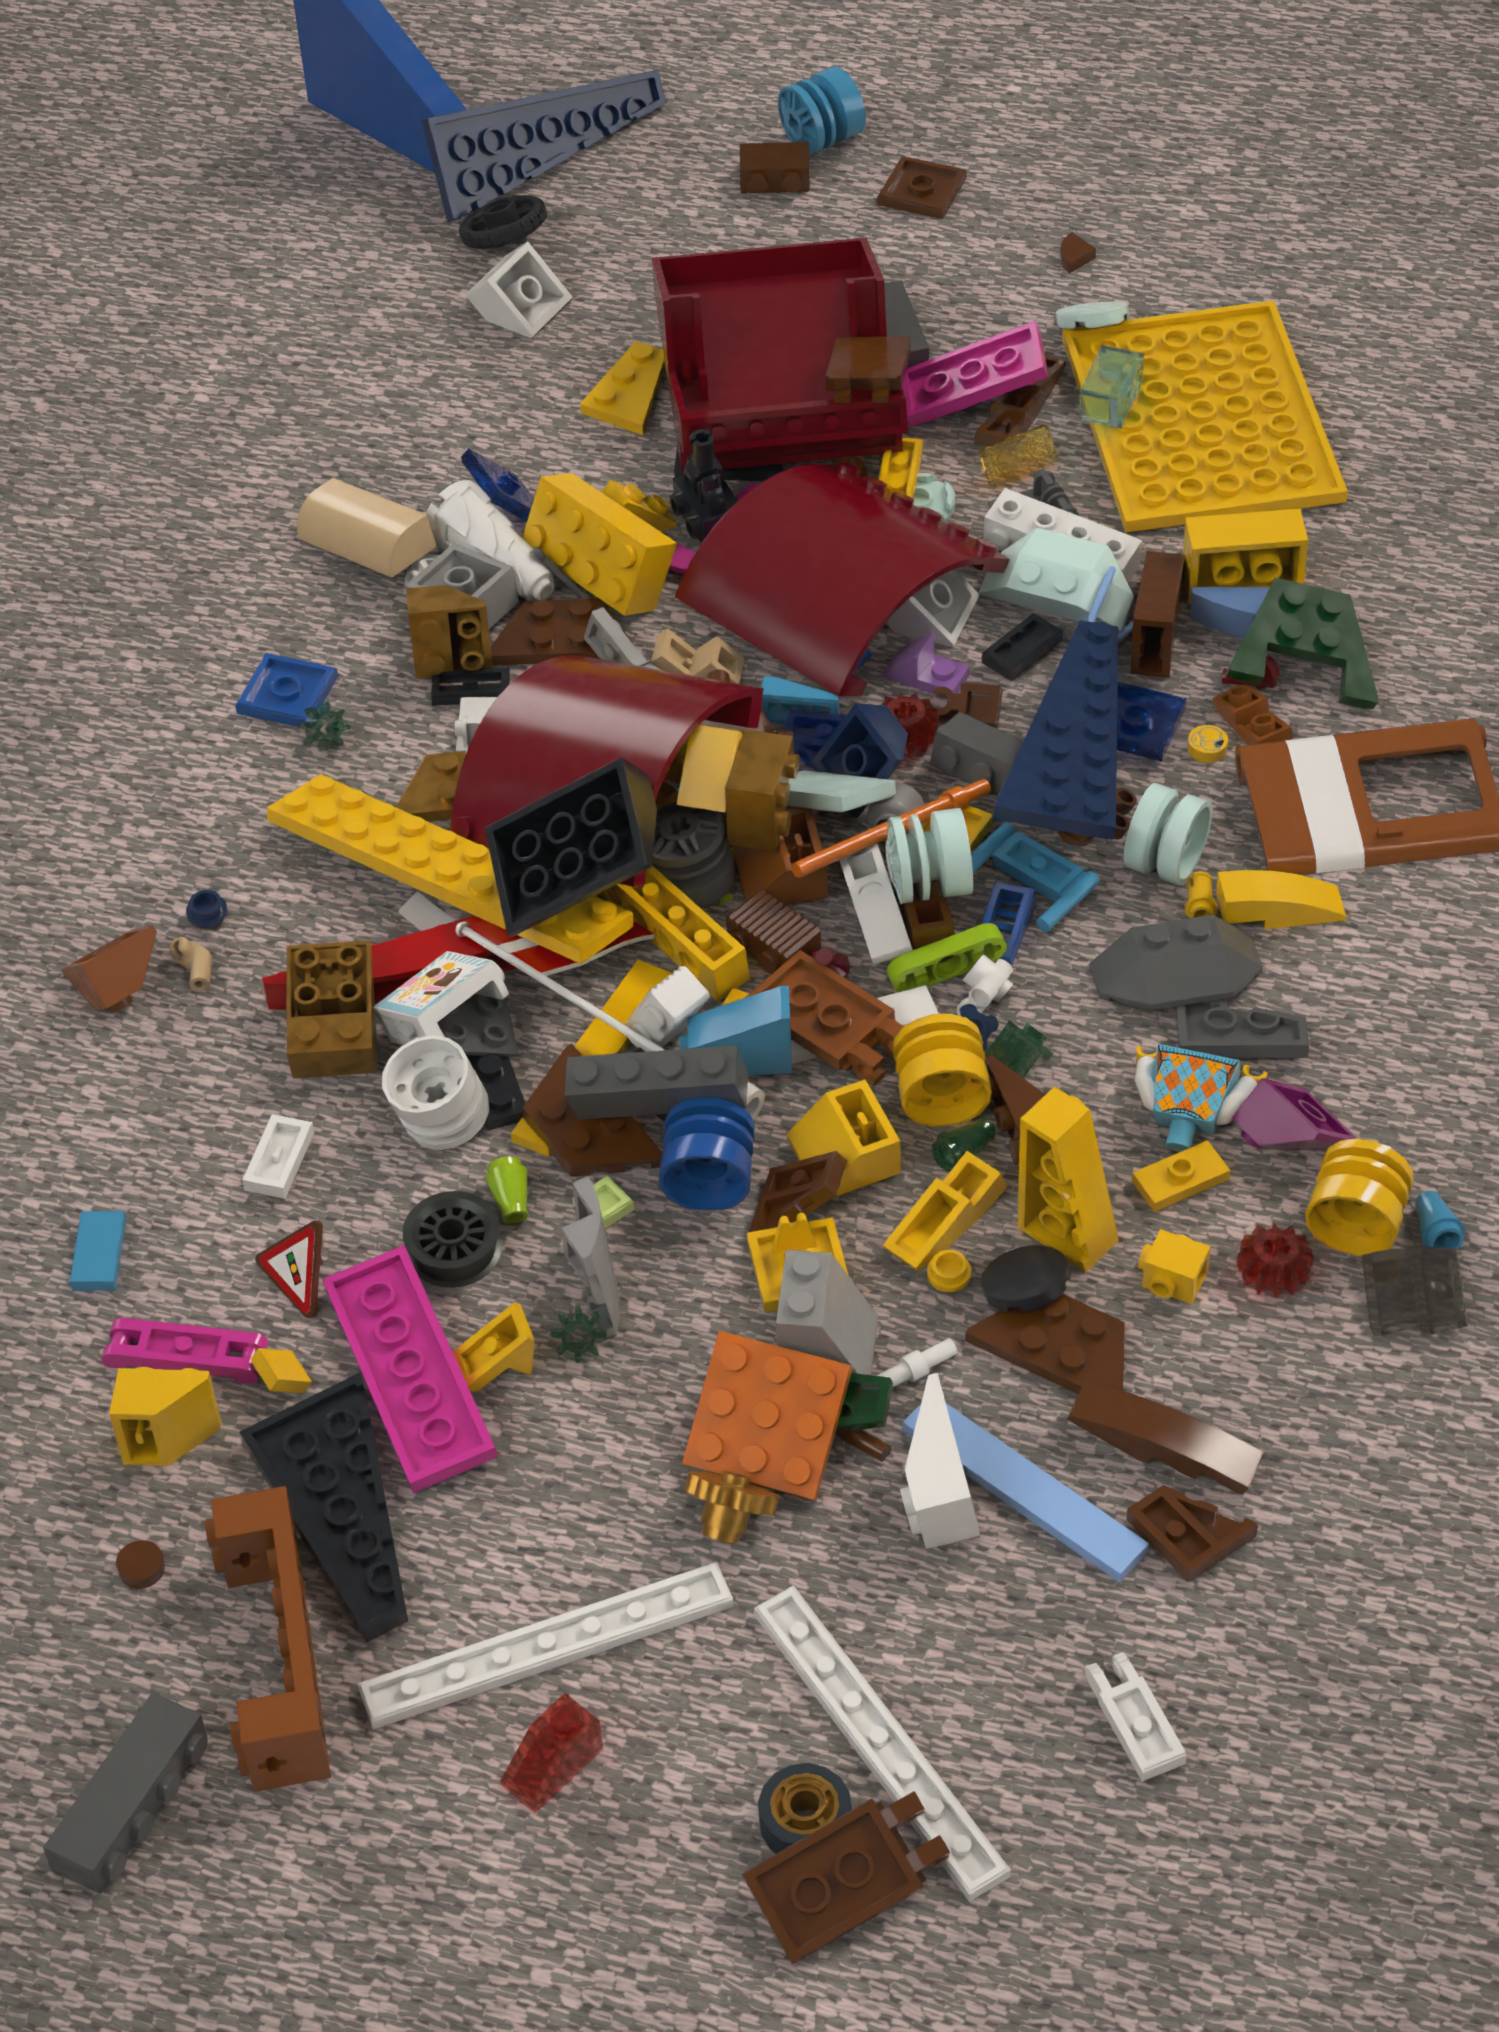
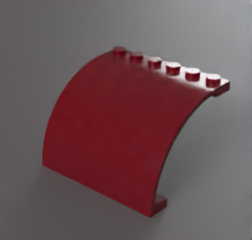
M841 461L838 463V466L809 464L782 471L763 481L739 499L718 521L700 545L679 584L675 598L837 696L862 697L868 682L853 673L875 636L910 597L934 579L960 567L971 565L982 572L1004 573L1010 559L997 552L998 546L980 538L973 539L968 536L970 530L955 523L947 524L941 521L942 515L929 508L914 506V499L899 492L891 493L887 491V484L873 477L864 478L859 475L860 469L858 467Z
M564 655L540 662L524 671L505 688L479 724L468 747L458 778L450 831L477 844L484 845L489 849L485 827L620 757H623L649 775L656 801L661 784L678 751L704 720L758 729L764 688L580 655ZM646 870L619 884L631 887H644Z

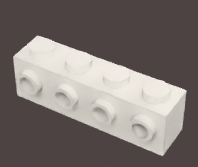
M1004 488L984 517L983 539L998 546L997 550L1004 551L1038 527L1108 545L1127 583H1129L1140 567L1142 540Z

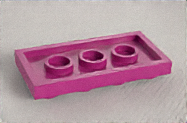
M1037 322L1027 323L906 368L902 388L906 396L907 421L910 427L931 422L936 418L958 410H964L974 404L999 397L1007 392L1048 378L1042 335Z

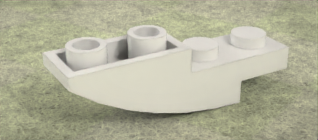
M878 844L841 859L842 870L873 965L884 961H891L902 954L913 951Z

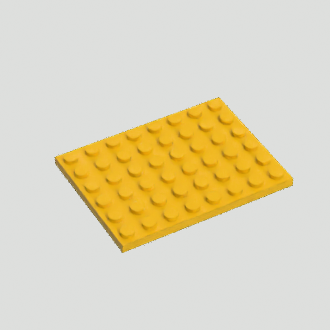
M1274 300L1121 321L1119 324L1089 328L1085 327V325L1074 327V329L1062 328V342L1125 533L1185 525L1186 517L1302 509L1347 502L1348 490Z

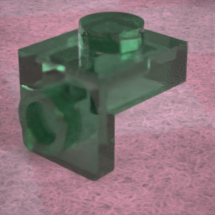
M1009 1020L985 1052L984 1063L986 1065V1057L992 1055L1024 1078L1040 1055L1049 1060L1054 1053L1043 1045L1047 1037L1034 1027L1026 1023L1024 1028L1021 1029Z

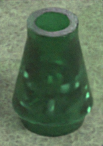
M979 1118L972 1123L940 1133L932 1145V1154L936 1163L943 1170L950 1172L966 1151L977 1156L988 1143L995 1139L994 1127L987 1119Z

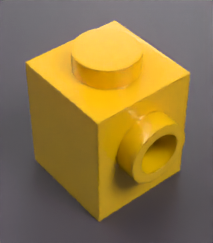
M1160 1229L1153 1245L1146 1243L1139 1258L1138 1268L1143 1270L1142 1287L1150 1289L1153 1294L1161 1298L1172 1297L1193 1304L1209 1271L1211 1246L1194 1241L1185 1235L1174 1234Z

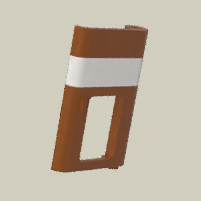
M1475 718L1236 746V772L1240 785H1247L1265 856L1266 871L1307 875L1499 851V795L1485 751L1487 739L1484 726L1478 725ZM1453 750H1464L1467 753L1483 808L1389 821H1377L1372 817L1358 765L1359 762Z

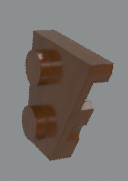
M837 1151L770 1168L749 1232L776 1228L782 1216H787L789 1222L793 1223L797 1220L799 1213L807 1215L835 1197L840 1187V1181L847 1161Z
M1164 1485L1129 1507L1126 1520L1187 1582L1256 1537L1258 1525L1250 1519L1245 1518L1243 1523L1217 1514V1506L1202 1500H1191L1184 1493Z

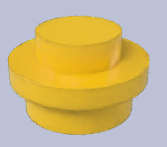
M950 1249L938 1252L929 1262L927 1278L929 1283L937 1290L956 1292L965 1288L970 1282L971 1265L962 1253Z

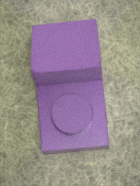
M929 633L899 648L883 671L882 677L934 694V688L941 686L949 688L954 694H958L961 684L965 683L969 677L970 666L935 655L934 633Z

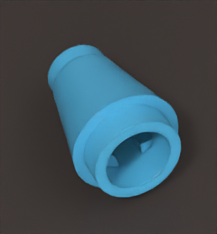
M1436 1191L1421 1193L1415 1200L1423 1245L1437 1255H1447L1455 1252L1464 1241L1465 1227L1444 1202L1439 1193Z

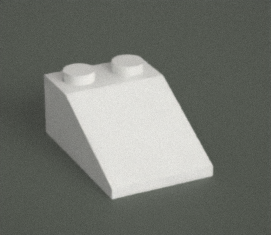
M938 1373L928 1375L904 1469L909 1487L900 1489L912 1535L922 1533L926 1549L981 1536Z

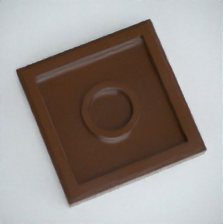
M901 156L877 196L878 205L943 219L967 178V170Z

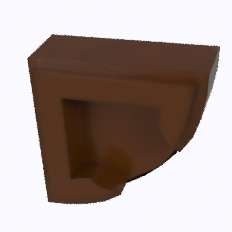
M1071 232L1061 243L1060 256L1063 268L1068 273H1071L1096 258V248Z

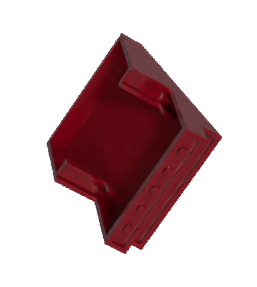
M867 237L652 258L654 294L682 473H684L685 464H687V457L691 455L690 435L700 429L708 430L711 432V436L713 435L714 456L720 462L723 469L834 459L843 456L883 454L886 450H891V453L903 452L902 434L908 433L907 403L903 388L901 390H890L887 403H872L873 390H852L850 403H834L836 391H826V373L837 337H887L884 278Z

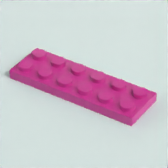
M405 1245L322 1279L413 1493L497 1458L498 1454Z

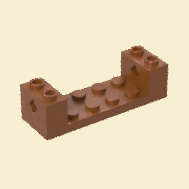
M283 1486L211 1499L213 1518L205 1520V1529L208 1545L212 1550L215 1572L225 1573L228 1588L273 1580V1603L275 1614L279 1621V1629H277L278 1641L285 1665L283 1678L286 1693L236 1702L238 1721L230 1722V1732L234 1752H237L241 1777L250 1775L254 1792L331 1778L298 1538L287 1488Z

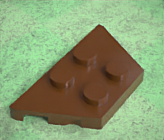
M599 598L524 601L492 644V665L538 664L550 658L564 655H580L600 659L584 639L591 613L603 607L612 619H616Z
M572 1043L566 1046L523 1106L522 1118L549 1147V1151L570 1177L591 1175L598 1171L606 1173L625 1172L626 1165L650 1163L651 1169L659 1168L662 1151L633 1116L577 1119L564 1096L567 1057L582 1055Z
M1064 1294L1049 1305L1034 1311L1020 1312L1019 1307H1008L1009 1312L998 1311L969 1327L965 1332V1342L1077 1394L1085 1380L1123 1391L1125 1322Z

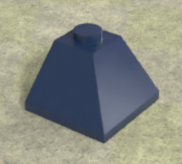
M855 703L813 758L812 762L819 772L888 780L903 761L908 733L887 706ZM868 805L849 810V813L852 817L858 818Z

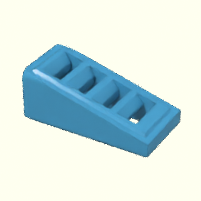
M763 677L761 688H764L761 707L770 723L836 729L839 726V696L777 677ZM806 705L812 706L813 709L807 708ZM821 706L828 707V713L821 712Z

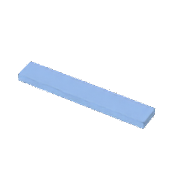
M946 1403L963 1470L967 1477L1119 1583L1149 1552V1543ZM920 1406L902 1422L903 1432L912 1438Z

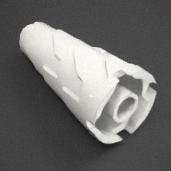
M462 480L448 486L438 494L445 501L439 508L431 503L426 512L437 545L435 549L443 553L455 543L512 566L517 594L527 601L546 600L551 596L555 587L553 573L532 554L531 551L534 548L513 529L515 525L491 503L492 499L482 488L473 481Z

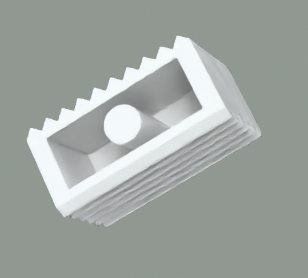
M680 966L677 971L674 970L660 984L650 989L624 1025L662 1048L688 1026L687 1017L699 1012V1009L702 1008L710 994L687 967ZM630 1039V1041H631L636 1047H638V1048L640 1047V1048H642V1049H643L644 1051H646V1052L649 1051V1050L646 1049L645 1047L641 1046V1045L638 1044L637 1042H635V1041H633L632 1039Z

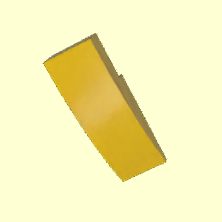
M1237 870L1218 872L1216 895L1223 921L1228 924L1262 920L1264 929L1346 920L1345 910L1338 886L1303 875L1277 871Z
M966 1151L943 1181L936 1177L882 1246L916 1271H920L929 1264L938 1252L948 1249L994 1204L1008 1187L1002 1174Z

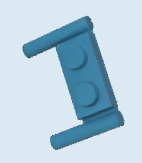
M1004 822L971 853L973 873L991 857L994 859V867L1055 902L1036 921L1037 926L1044 932H1049L1100 883L1096 873L1092 871L1085 872L1083 868L1021 832H1017L1008 822Z

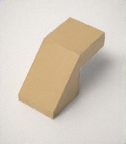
M667 628L657 635L651 663L660 670L706 678L709 672L721 669L728 672L731 683L739 684L745 657L717 636L695 650Z

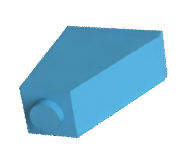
M779 986L687 1017L688 1034L679 1036L680 1049L737 1045L748 1068V1075L792 1074L789 986Z

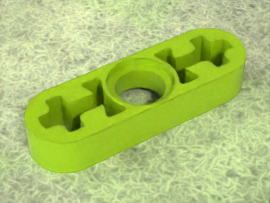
M981 924L896 957L888 965L887 975L897 993L924 985L928 988L969 972L983 954L995 962L1003 956L1007 949V944L995 924ZM955 954V956L950 960L943 963H938L943 958Z

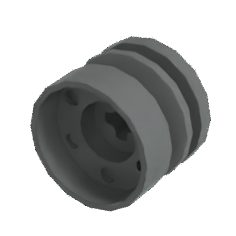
M677 802L665 805L657 810L652 865L700 908L712 905L725 897L734 886L737 870L720 813L713 810L677 805Z

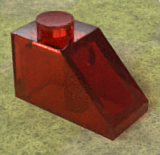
M564 1693L529 1726L500 1780L501 1786L532 1812L536 1813L603 1750L600 1720L567 1693Z

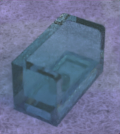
M1101 345L1080 390L1079 418L1081 420L1122 429L1143 383L1144 353Z

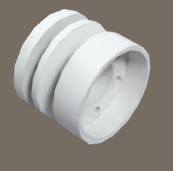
M435 1035L420 1037L401 1046L389 1058L382 1073V1089L410 1138L422 1147L434 1150L456 1148L471 1140L483 1127L489 1114V1097L465 1052L456 1042L450 1038Z

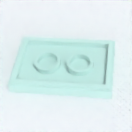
M803 770L798 772L796 779H789L790 795L787 806L845 812L893 797V795H896L895 780Z

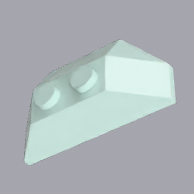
M1038 527L1000 553L1010 559L1005 572H987L979 591L980 595L1077 622L1080 620L1086 621L1108 568L1114 566L1116 569L1095 622L1117 626L1118 632L1122 631L1135 601V597L1108 545Z

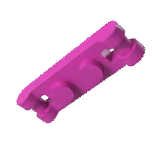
M117 1318L113 1321L110 1330L112 1341L105 1346L101 1361L109 1368H126L127 1366L164 1370L193 1368L199 1371H209L212 1376L229 1377L241 1383L255 1384L258 1381L259 1373L250 1359L258 1348L267 1349L269 1341L265 1336L254 1332ZM135 1341H139L137 1346L129 1345L134 1343ZM231 1351L241 1352L242 1357L230 1356Z

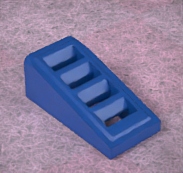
M995 881L981 924H995L1000 931L1011 933L1010 938L1003 937L1007 944V949L1003 956L999 958L1013 965L1036 906V894L1032 888ZM1002 905L1017 907L1019 911H1009L1001 909ZM997 917H1001L1005 919L1015 920V924L1012 925L1003 922L996 921Z

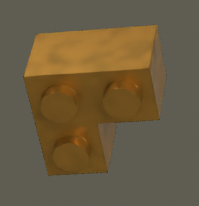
M744 730L725 786L728 845L776 852L781 836H788L791 825V813L785 812L790 795V784L788 782L790 778L796 779L800 763L799 754H794L793 736Z

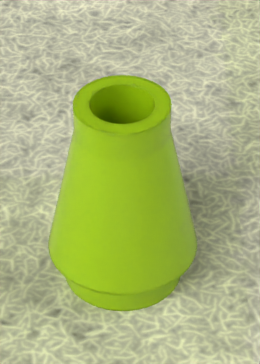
M506 1156L493 1160L487 1166L488 1173L485 1175V1181L501 1212L503 1222L511 1224L525 1221L528 1218L527 1168L522 1165L521 1160L517 1157Z

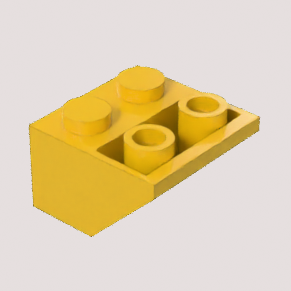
M865 1079L826 1092L787 1133V1141L798 1161L837 1151L847 1161L836 1196L901 1174L900 1139Z
M137 1367L135 1369L118 1368L109 1415L124 1465L169 1466L221 1429L222 1421L209 1371H199L193 1368L181 1370L153 1369L150 1367Z

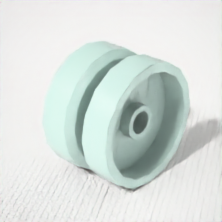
M1153 783L1145 791L1132 817L1124 846L1123 861L1125 867L1144 874H1149L1157 867L1159 879L1176 885H1184L1187 877L1192 874L1198 864L1209 835L1213 811L1211 801L1189 794L1180 801L1176 789L1159 783Z

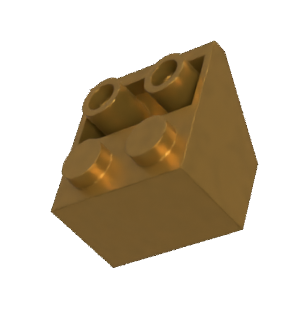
M447 585L406 588L416 679L431 678L432 675L446 671H476L493 668L485 601Z

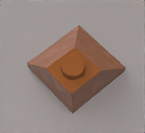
M153 925L132 929L62 968L61 971L95 1010L109 1008L111 1013H114L133 1002L131 994L142 989L157 931Z

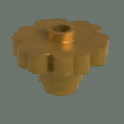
M690 1471L684 1488L685 1492L694 1494V1497L706 1500L700 1522L704 1523L702 1534L715 1540L733 1544L738 1543L740 1534L746 1533L751 1513L775 1515L780 1495L770 1492L769 1489L749 1483L750 1478L729 1471H723L722 1475Z

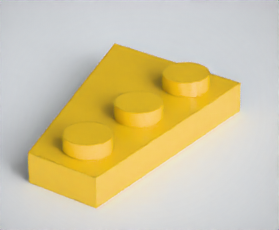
M636 340L580 403L581 413L644 435L647 417L651 413L653 399L665 370L663 350Z

